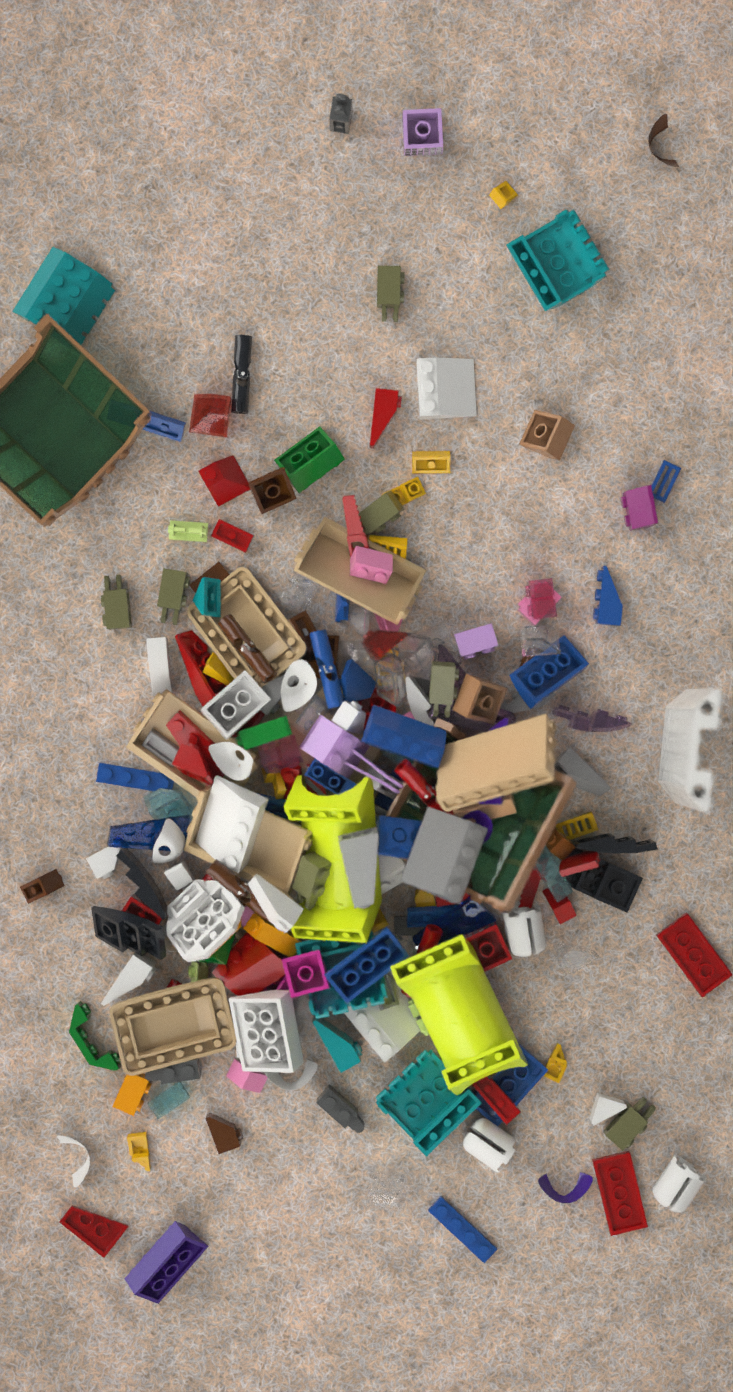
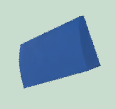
M564 635L509 676L521 698L532 709L585 670L589 663Z
M519 1042L518 1044L528 1066L510 1068L490 1075L516 1106L548 1071ZM475 1090L474 1093L482 1102L476 1109L492 1123L499 1126L503 1120Z

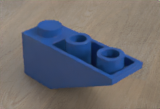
M602 566L601 569L603 570H598L597 581L602 582L601 589H596L595 600L600 601V604L593 610V620H596V624L621 626L623 606L607 566Z
M317 759L313 760L305 773L307 777L336 795L346 792L357 785L354 781L337 773Z

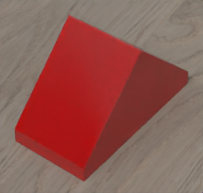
M559 882L542 890L559 924L577 916Z

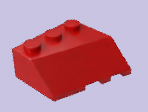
M248 932L232 948L226 965L219 964L212 971L214 976L222 980L224 986L236 996L262 992L267 986L277 983L281 980V977L285 976L282 963L283 957L275 949L256 940Z

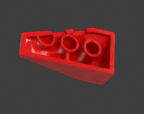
M190 630L176 634L175 639L195 695L202 707H204L227 685L203 673L206 662L211 654L207 651L208 646Z

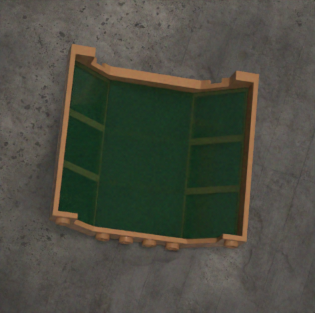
M48 314L34 327L37 331L35 335L36 343L34 345L31 344L28 350L0 378V487L43 527L52 525L57 518L77 505L79 501L84 502L90 494L88 492L93 487L97 488L103 482L101 478L106 473L110 474L116 468L115 463L119 459L124 460L130 453L128 450L132 447L144 426L150 422L152 415L136 397Z
M437 718L434 727L446 731L445 745L467 738L453 724ZM414 761V767L425 777L427 783L436 790V785L438 784L437 770L439 767L432 768ZM555 770L554 781L512 793L517 813L491 819L493 824L491 837L480 848L463 896L467 893L471 895L470 899L476 903L481 904L483 901L501 912L503 910L511 912L577 785L573 778ZM403 782V788L399 789L400 792L396 795L386 816L422 821L428 806L418 794ZM432 794L430 799L435 798L436 796ZM400 858L401 860H403V861H405V862H407V860H408V859Z

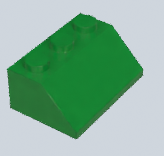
M319 426L274 461L279 468H285L290 483L298 493H301L334 467H337L345 458L332 439Z

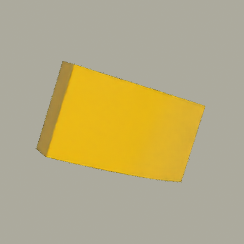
M418 477L389 490L393 492L402 506L426 494Z

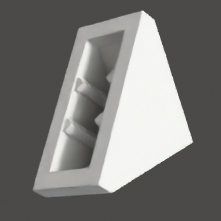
M597 1093L589 1119L594 1126L626 1109L627 1106L623 1100Z

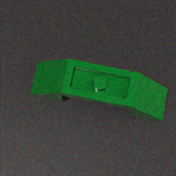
M78 1002L74 1007L69 1029L71 1037L89 1065L117 1071L121 1067L119 1054L117 1052L113 1053L111 1049L98 1057L97 1054L99 1052L94 1044L90 1045L87 1040L88 1034L83 1027L80 1029L79 1026L90 1019L91 1010L86 1003Z

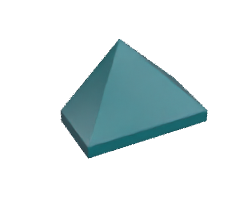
M208 577L201 579L192 601L202 615L221 617L220 579Z

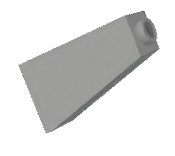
M377 827L338 836L354 908L365 909L374 904L378 850Z

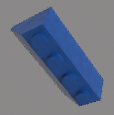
M373 705L361 742L429 767L438 768L445 750L446 731Z
M386 927L325 973L324 976L343 1000L349 1003L391 971V966L408 958L409 954L393 932Z

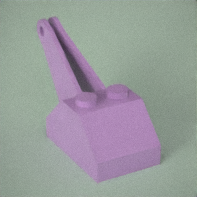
M319 715L299 746L315 759L348 779L356 770L399 794L400 791L357 768L362 759L389 781L403 788L402 784L390 777L365 756L366 751L370 747L368 744L362 743L360 739L322 715Z

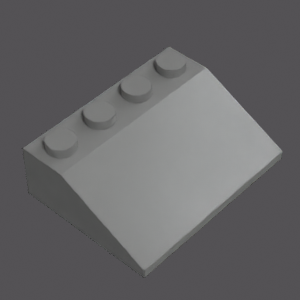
M427 807L400 881L449 902L461 903L487 828Z

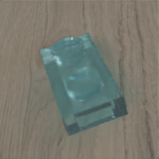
M177 1082L147 1104L157 1119H160L191 1096L183 1084Z

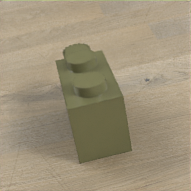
M378 266L377 308H382V322L387 320L386 308H394L393 320L398 322V308H400V303H404V291H400V284H404L405 272H401V266Z
M389 491L367 506L358 515L361 516L360 521L363 522L362 524L366 528L364 531L366 535L375 531L378 534L386 528L385 524L391 520L393 523L401 517L400 513L405 509L393 492Z
M163 568L157 603L158 607L163 608L161 623H166L168 609H174L172 622L173 625L178 624L180 611L187 604V596L184 595L185 588H189L190 577H187V572Z
M116 575L117 590H111V579L109 576H104L105 591L101 595V606L105 607V614L102 615L103 626H106L108 630L132 628L129 590L123 589L122 576Z
M432 661L429 703L434 704L433 716L435 717L439 714L438 705L444 704L446 705L445 717L450 718V708L453 704V699H457V688L454 687V681L459 678V669H456L455 662Z
M311 852L301 857L293 889L298 892L296 900L299 903H303L306 900L305 907L308 910L315 906L318 897L324 893V885L329 877V870L332 864L316 852Z
M642 1097L634 1106L628 1103L626 1105L627 1108L622 1110L603 1131L605 1136L622 1151L634 1143V1138L638 1133L642 1134L646 1130L647 1120L655 1112L656 1107L651 1105L643 1114L639 1113V1110L647 1102L645 1097Z

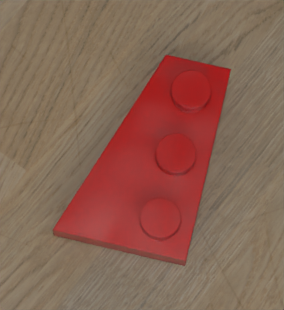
M73 1205L59 1221L103 1258H105L129 1227L126 1224Z

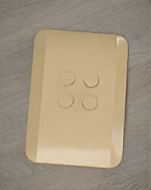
M240 567L221 582V617L202 615L194 602L187 609L189 619L234 679L243 671H246L261 688L267 684L261 681L218 626V622L228 614H232L254 642L255 646L276 670V677L286 671L293 662L304 657L307 652V646L247 568Z
M216 977L181 984L113 1004L109 1010L122 1068L130 1076L227 1051L236 1044V1035L225 987L222 980Z

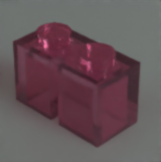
M552 578L528 581V586H525V595L530 600V605H527L528 616H532V620L557 617L555 599H553L554 588Z
M295 735L278 739V747L275 746L274 741L257 746L266 774H275L280 772L281 769L293 768L303 762Z

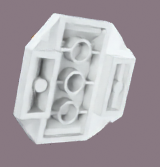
M195 879L167 906V915L169 916L166 935L185 961L192 962L211 957L241 928V919L245 907L233 892L225 889L217 881Z

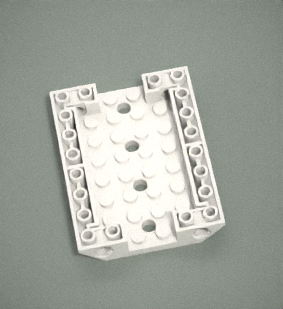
M721 688L686 689L671 701L665 709L658 783L675 803L703 813H708L709 809L712 808L713 797L710 796L711 788H714L715 776H712V771L696 770V766H699L701 758L700 753H698V745L702 744L703 739L700 728L717 730V726H720L721 714H719V705L722 706L724 697L723 693H721ZM702 709H711V711L705 714ZM700 785L703 790L696 789L695 787Z

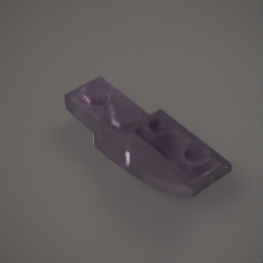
M559 705L558 708L553 707L552 715L569 720L568 728L581 731L610 732L621 730L631 725L630 722H627V717L616 714L614 718L608 716V711L598 709L597 712L592 711L590 718L588 713L577 710V713L569 712L570 708Z

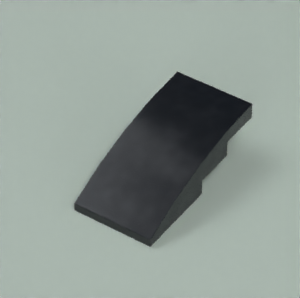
M611 833L572 841L573 845L577 848L601 853L625 854L658 850L656 842L651 839L636 842L635 838L631 836L615 839V836Z
M125 847L116 856L130 868L125 875L139 887L134 894L164 919L167 916V904L161 891L143 864Z
M575 848L566 858L585 851ZM600 858L598 867L562 877L558 869L554 878L555 881L628 913L643 879Z
M98 906L91 908L95 937L122 953L130 949L140 956L148 952L160 960L166 957L162 926L128 912Z

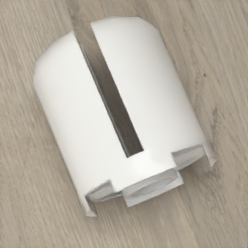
M534 904V908H518L516 906L512 908L511 912H502L508 950L511 954L527 957L531 956V953L533 955L539 954L545 949L546 938L540 905Z
M487 1118L477 1119L470 1126V1129L501 1151L498 1152L471 1132L465 1134L463 1147L468 1153L496 1173H499L500 1171L497 1169L502 1163L505 1165L508 1163L515 1152V1149L512 1147L515 1142L519 1143V1141Z
M674 1155L653 1186L654 1197L664 1207L669 1206L668 1209L670 1211L682 1213L686 1211L707 1177L704 1173L700 1176L694 1165L681 1157L677 1160Z

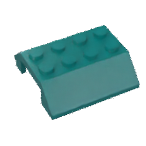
M565 209L546 225L525 237L521 235L506 244L545 312L560 307L592 288L607 277L605 273L610 270L603 258L596 259L601 254L593 241L590 243L586 242L591 237L583 224L579 227L577 226L581 220L574 209L570 212Z
M52 247L12 312L35 325L48 314L75 341L82 345L86 338L82 335V332L84 331L89 334L96 322L92 316L94 315L99 318L106 307L102 300L104 299L109 302L115 290L111 287L113 283L67 252ZM55 330L53 336L59 339L60 342H62L66 346L73 348V346L59 332Z
M372 930L369 935L368 941L374 937ZM311 939L295 943L298 955L320 950L327 971H329L365 943ZM381 977L349 1003L343 1000L332 985L331 988L309 993L310 1001L308 1003L312 1015H315L316 1019L329 1017V1011H332L333 1015L349 1012L348 1007L350 1006L352 1011L367 1008V1002H370L371 1006L384 1004V998H388L385 977Z
M425 1049L416 1058L417 1063L412 1061L402 1071L404 1076L398 1075L388 1085L389 1090L384 1088L375 1097L378 1107L385 1115L388 1113L413 1139V1144L426 1157L482 1103L470 1087H467L458 1096L448 1089L442 1074V1070L446 1068L440 1056L432 1049L429 1051Z

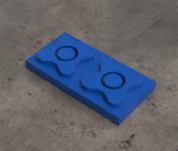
M379 815L377 817V855L408 859L422 821Z

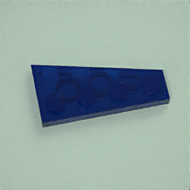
M190 815L110 826L107 845L108 847L153 850L166 819H171L178 825L186 840ZM167 846L159 847V851H171Z
M469 896L431 924L437 925L443 930L438 943L440 945L460 935H466L496 921V918L482 903H476ZM425 928L412 937L413 942L417 946H419Z

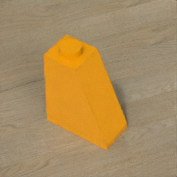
M256 913L252 914L243 928L256 940L288 957L297 955L295 943L302 942L300 939L294 938L291 931L288 930L285 933L278 930L269 919L265 921Z

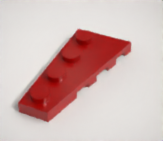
M179 710L166 724L167 728L179 746L181 743L187 746L189 743L198 746L214 777L217 775L223 778L225 774L216 765L208 749L210 745L215 743Z

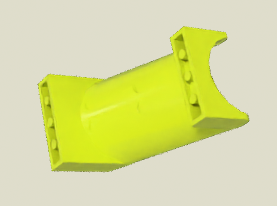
M297 775L284 804L285 812L289 820L301 821L302 827L312 832L311 840L313 842L310 849L306 851V854L316 852L332 864L329 870V877L324 885V893L318 897L315 906L311 910L305 907L306 900L303 903H298L304 910L290 929L294 938L367 943L382 902L379 856L377 855L374 904L365 909L354 908L338 836L376 827L372 779L364 777L355 787L338 795L319 796L307 791L303 775Z
M463 935L390 967L397 985L413 999L446 1068L442 1070V1074L447 1087L455 1095L462 1094L473 1083L496 1072L528 1066L473 946Z

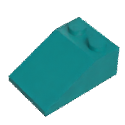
M313 1015L312 1022L340 1073L360 1063L363 1050L359 1042H354L352 1037L324 1018L316 1019L315 1015Z

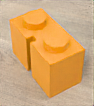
M142 1073L134 1076L126 1074L112 1107L134 1116L136 1111L140 1112L144 1101L141 1100L143 1094H148L152 1083L145 1079V1074Z

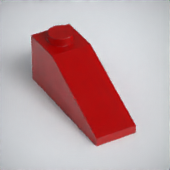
M376 388L370 448L375 447L396 414L397 408H401L402 396H398L399 390Z

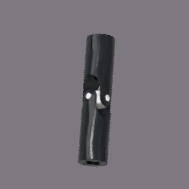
M235 335V370L233 372L231 413L238 414V412L239 414H248L250 387L248 367L251 363L252 336ZM236 379L240 381L247 379L246 385L243 387L239 386Z

